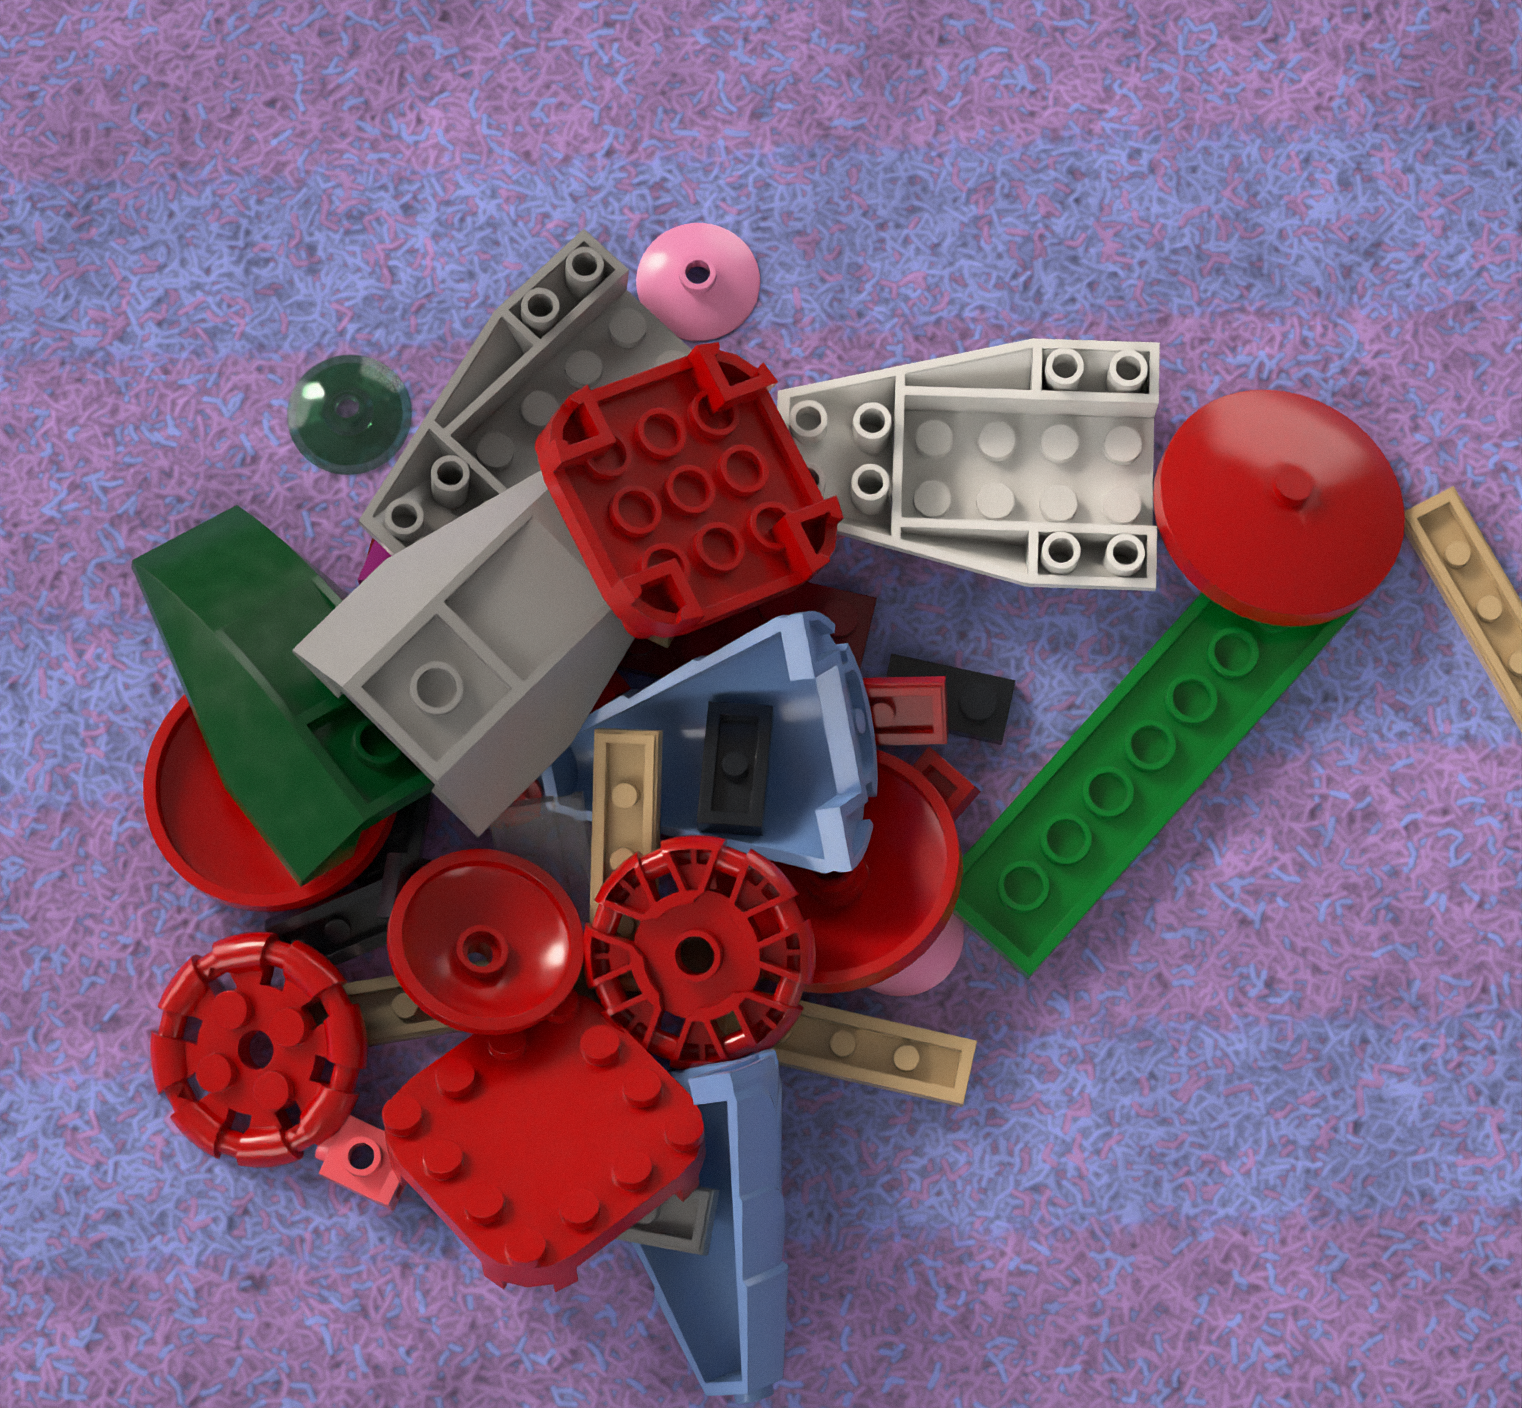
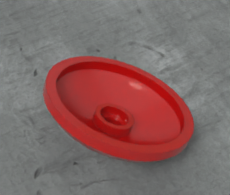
M467 849L438 857L420 868L406 882L398 894L390 914L387 929V949L393 972L399 984L409 998L426 1014L446 1026L463 1032L479 1035H503L519 1032L542 1022L563 1004L572 991L581 971L584 958V934L578 912L572 900L562 886L545 870L527 859L508 852L492 849ZM480 953L487 958L489 964L486 966L474 965L469 960L468 954Z

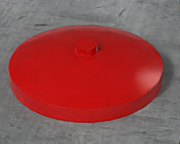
M1249 390L1229 394L1209 402L1194 412L1179 427L1164 451L1156 472L1153 490L1155 518L1160 536L1171 558L1185 577L1203 594L1225 609L1254 621L1280 626H1308L1328 622L1348 614L1363 604L1381 585L1396 562L1401 549L1405 527L1404 503L1397 478L1381 449L1367 433L1348 417L1320 401L1300 394L1278 390Z
M185 694L176 702L162 721L150 746L143 778L145 814L151 834L164 858L179 875L204 895L222 904L248 911L278 912L302 908L317 903L346 887L367 868L381 850L390 834L397 814L395 812L362 831L353 857L300 887L225 789Z
M876 749L877 796L868 797V802L864 805L863 820L870 819L874 826L867 850L856 868L848 872L832 871L825 874L769 860L785 874L799 894L794 899L803 919H811L816 945V968L813 985H806L804 988L805 992H848L869 987L898 974L913 964L937 940L946 927L959 897L963 872L962 848L949 808L934 785L921 772L898 757ZM715 871L710 889H723L731 894L737 878L720 871ZM770 908L753 915L763 939L780 931ZM764 970L763 977L778 984L781 976Z

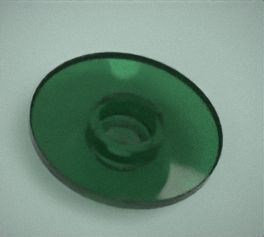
M340 355L326 359L313 366L301 377L294 387L287 408L289 433L299 452L318 468L341 475L366 473L388 462L404 444L412 421L410 397L399 376L380 361L361 355ZM344 400H353L359 404L356 414L348 418L339 416L336 413V409Z

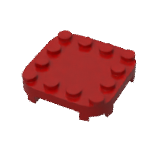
M719 342L696 345L687 356L590 390L588 384L568 396L535 441V450L538 455V462L544 482L602 598L617 618L622 621L625 630L631 636L638 639H647L652 636L667 638L685 635L795 591L811 580L831 561L829 558L836 548L837 526L844 519L837 495L824 500L769 393L778 383L777 379L764 362L756 368L737 354L719 350Z
M574 988L563 1004L552 1015L530 1028L503 1035L472 1034L409 1079L386 1102L382 1109L385 1141L391 1168L402 1187L408 1183L480 1260L484 1276L503 1290L507 1283L527 1288L553 1285L554 1291L557 1292L579 1281L577 1267L674 1194L684 1202L700 1185L699 1173L706 1156L705 1131L701 1111L697 1105H694L690 1094L619 1022L618 1024L626 1034L612 1027L600 1015V1012L604 1011L602 1006L587 996L578 995Z

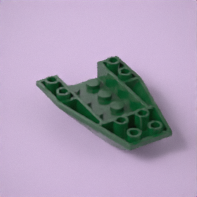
M235 505L132 560L131 568L225 789L300 887L353 857L362 831L432 791L435 784L344 693L339 698L336 697L292 653V650L350 594L255 517L238 505Z

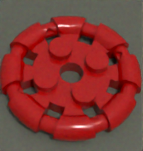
M688 835L661 840V848L646 855L637 851L623 861L606 879L594 898V901L599 903L593 922L585 923L583 935L584 974L588 989L595 988L604 1008L600 1015L612 1027L626 1034L618 1024L619 1022L649 1053L671 1061L670 1068L679 1070L733 1061L753 1052L757 1054L760 1051L773 1048L785 1037L801 1015L804 1007L799 1002L805 986L813 985L816 968V945L811 919H803L794 899L799 893L791 881L776 865L753 849H750L748 853H744L727 846V839L714 836ZM715 871H720L737 878L731 894L723 889H710ZM671 872L679 891L661 899L656 889L655 879ZM770 908L780 931L763 939L753 915ZM623 914L641 921L634 941L623 937L617 932ZM700 937L711 945L714 952V961L708 971L702 973L694 972L685 966L681 959V946L686 938ZM632 970L636 984L642 993L628 999L618 976ZM764 970L781 976L773 995L755 989L764 975ZM665 1011L686 1019L680 1036L661 1030V1021ZM734 1011L742 1029L725 1035L716 1019Z
M245 932L231 935L213 942V950L205 956L201 957L195 954L179 968L165 988L157 1006L163 1010L159 1030L151 1031L150 1061L153 1080L158 1095L165 1092L174 1110L170 1119L179 1131L203 1152L217 1159H220L221 1154L237 1159L238 1165L243 1167L271 1168L287 1165L304 1157V1150L313 1144L319 1146L334 1136L355 1108L360 1093L355 1090L360 1069H367L368 1040L365 1020L360 1004H352L343 987L347 983L345 977L327 957L313 947L299 940L294 941L292 944L282 942L278 934L271 932ZM275 967L283 969L285 977L284 986L271 984ZM228 972L237 988L224 991L217 978ZM321 1001L329 1017L323 1021V1024L317 1027L307 1008ZM189 1016L203 1020L197 1042L183 1038ZM259 1031L267 1034L273 1044L272 1059L264 1068L258 1066L252 1060L249 1051L251 1039ZM326 1058L328 1061L335 1063L330 1082L320 1079ZM195 1075L199 1085L204 1090L211 1092L200 1100L197 1099L188 1082V1079ZM297 1103L301 1111L300 1123L293 1126L285 1109ZM237 1112L252 1115L249 1128L244 1133L231 1129Z

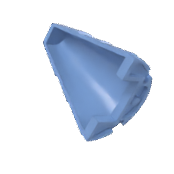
M806 611L792 615H781L714 653L691 660L644 690L634 689L624 693L589 714L571 745L537 778L542 790L545 791L548 809L592 821L594 729L663 730L660 834L670 837L688 835L714 836L727 839V846L744 853H748L750 849H753L769 860L825 874L832 871H852L862 860L871 838L874 825L870 819L863 820L864 805L868 802V797L877 796L878 774L875 733L868 696L849 644L836 645L830 634L835 633V624L822 613ZM708 701L773 706L774 718L763 836L698 832L697 813Z
M773 1049L763 1050L757 1054L753 1052L733 1061L713 1063L684 1070L674 1068L666 1070L690 1094L694 1105H697L702 1113L706 1156L699 1173V1186L720 1190L708 1255H699L631 1242L655 1287L654 1296L705 1395H734L736 1404L750 1403L773 1395L772 1384L784 1377L789 1265L782 1260L785 1234V1207L782 1195V1082L779 1076L777 1054Z

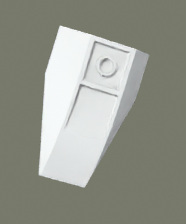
M1033 338L778 391L777 409L824 500L837 495L844 517L838 523V535L1026 587L1156 590L1157 526H1153L1154 417L1159 404L1160 343Z

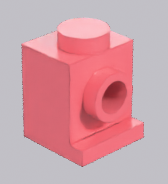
M350 1115L334 1136L317 1146L314 1157L324 1162L319 1171L323 1178L394 1211L406 1185L402 1187L391 1168L385 1141V1131ZM359 1146H369L374 1151V1160L365 1169H356L351 1164L352 1152Z

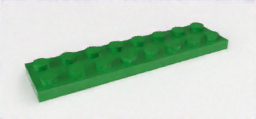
M1201 592L962 857V883L953 914L1029 980L1363 604L1348 614L1321 624L1280 626L1240 616L1225 609Z

